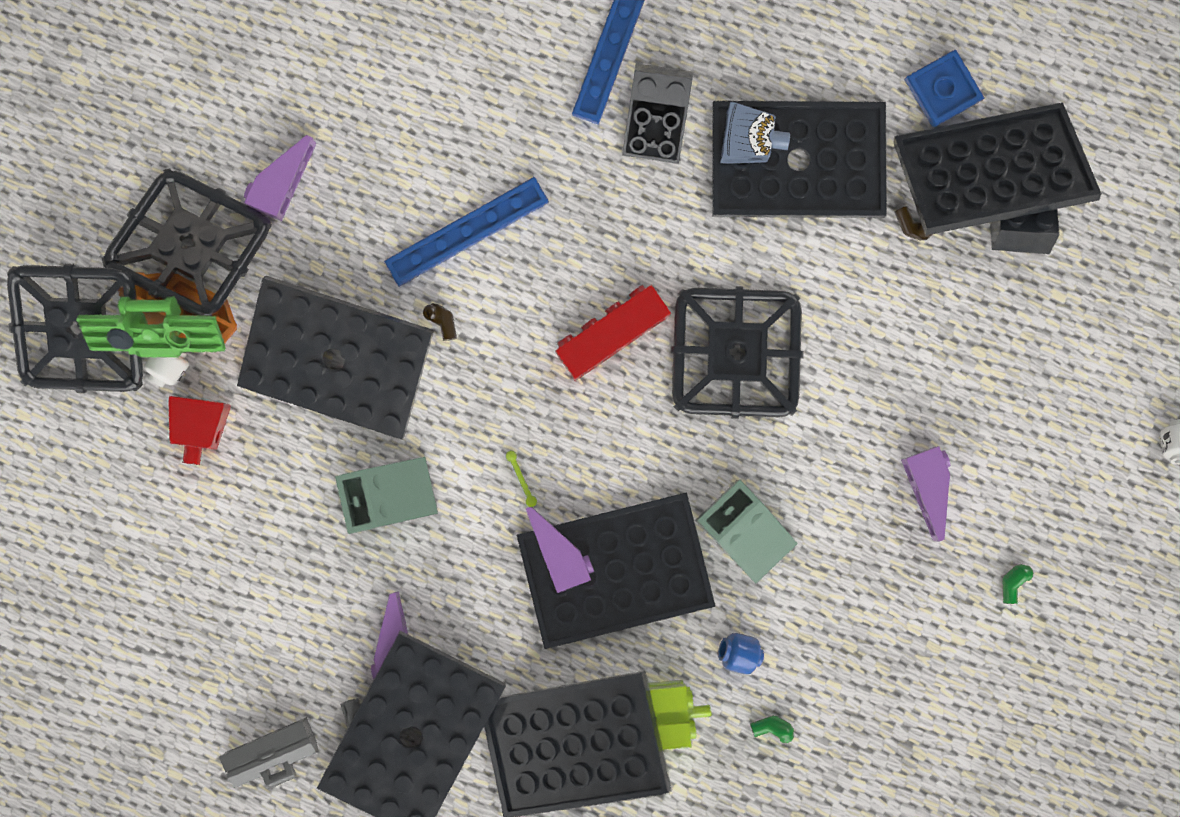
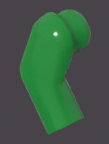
M1024 564L1016 565L1003 576L1004 604H1018V588L1026 581H1030L1034 575L1033 569L1030 566Z
M772 715L750 723L754 737L770 732L777 736L782 743H789L794 738V728L792 725L778 716Z

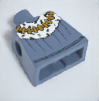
M730 102L727 110L720 163L767 162L771 154V148L788 150L790 133L774 131V115Z

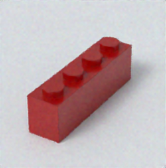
M652 284L646 289L643 285L639 286L629 294L631 299L622 305L619 301L605 310L607 314L599 321L596 318L589 320L581 327L583 332L575 337L570 334L557 343L559 348L555 350V353L574 381L589 373L671 316L670 310Z

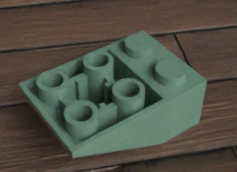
M426 457L335 476L348 534L438 514Z
M736 480L695 520L755 584L798 544L741 480Z

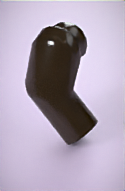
M908 206L894 211L904 235L920 241L927 240L933 235H925L922 223L913 220Z
M436 303L425 306L423 309L424 318L441 327L443 341L457 339L452 312Z

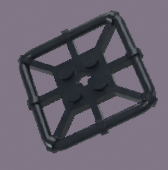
M171 168L164 169V173L160 174L153 181L135 209L131 208L127 213L128 219L107 247L105 255L102 257V263L105 268H116L124 272L128 270L133 275L131 278L134 284L148 291V295L155 299L160 297L165 300L167 297H175L181 309L197 316H212L222 307L240 277H245L249 270L247 268L268 235L269 229L272 226L271 221L259 211L226 195V192L220 188L214 189L182 172L171 171ZM174 182L210 199L200 217L181 207ZM167 184L174 211L166 223L162 225L146 217L145 214ZM220 205L253 222L223 229L211 223L210 220ZM138 225L157 234L149 247L118 254ZM254 234L237 261L219 254L227 240ZM184 239H193L194 247L182 248V241ZM148 259H154L166 265L159 278L155 281L124 266ZM213 262L230 272L212 300L208 302L202 277ZM176 271L195 280L201 304L166 288Z
M66 263L64 266H12L8 270L7 291L11 323L8 324L9 332L13 333L17 371L22 379L20 382L25 387L29 385L38 389L75 390L76 393H86L87 391L128 392L132 390L138 391L142 387V357L129 354L131 367L129 369L111 351L89 350L83 333L80 332L77 335L71 330L73 322H77L76 318L78 315H106L105 304L122 287L124 297L137 300L135 284L131 278L133 275L128 270L124 272L116 268L76 267L75 264ZM30 277L63 278L66 281L67 298H52ZM78 279L116 280L100 299H80ZM20 285L43 305L45 322L24 321ZM25 332H44L47 336L48 353L30 371ZM55 357L74 358L76 379L36 376ZM86 358L102 359L124 380L88 379Z
M736 286L735 289L695 287L687 290L682 289L677 293L679 297L675 304L674 346H671L670 353L673 354L672 397L675 403L673 407L677 411L681 410L684 413L731 416V419H739V416L776 418L788 415L793 416L797 412L796 407L799 402L801 359H804V351H801L802 308L799 302L801 298L796 293L793 295L785 291L743 289V286ZM694 299L735 300L734 322H715ZM743 301L784 303L764 323H743ZM687 306L709 328L708 347L685 346ZM790 309L789 350L767 349L768 328ZM735 344H739L740 349L745 350V355L740 356L739 360H735L734 355L729 354V349H734ZM685 354L708 355L707 376L684 396ZM767 357L789 359L788 399L766 377ZM712 380L732 381L731 404L689 402ZM740 382H760L781 406L740 405Z

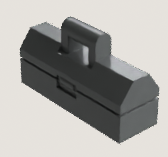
M306 717L229 750L219 756L225 773L227 772V778L234 788L262 777L267 789H271L296 778V772L292 763L313 755L319 750L314 734L312 735L313 731ZM282 763L285 769L271 775L269 769Z

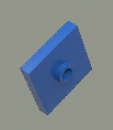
M956 49L904 79L932 128L984 100L982 92Z

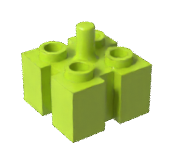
M683 680L648 683L663 750L691 748V739H696V726L693 718L710 717V705L694 706L692 690H690V687H686Z

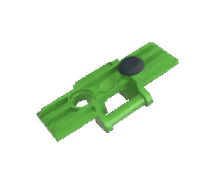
M121 297L118 303L120 315H78L76 318L89 350L128 351L129 354L137 355L138 357L179 358L182 352H225L226 350L216 317L180 316L181 309L175 297H167L165 300H131L129 297ZM142 312H165L166 316L162 323L148 324ZM180 333L185 334L187 338H180Z

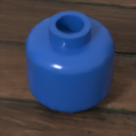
M731 633L727 638L722 639L718 649V658L722 661V665L726 670L751 674L755 671L756 667L762 665L764 651L761 649L757 638L740 633Z

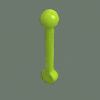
M508 451L505 457L507 461L511 462L527 497L526 504L529 507H534L537 504V498L532 496L516 461L517 454L514 451Z

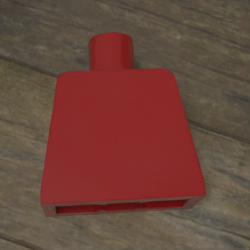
M169 396L170 444L185 446L182 463L200 465L202 448L217 450L231 405Z

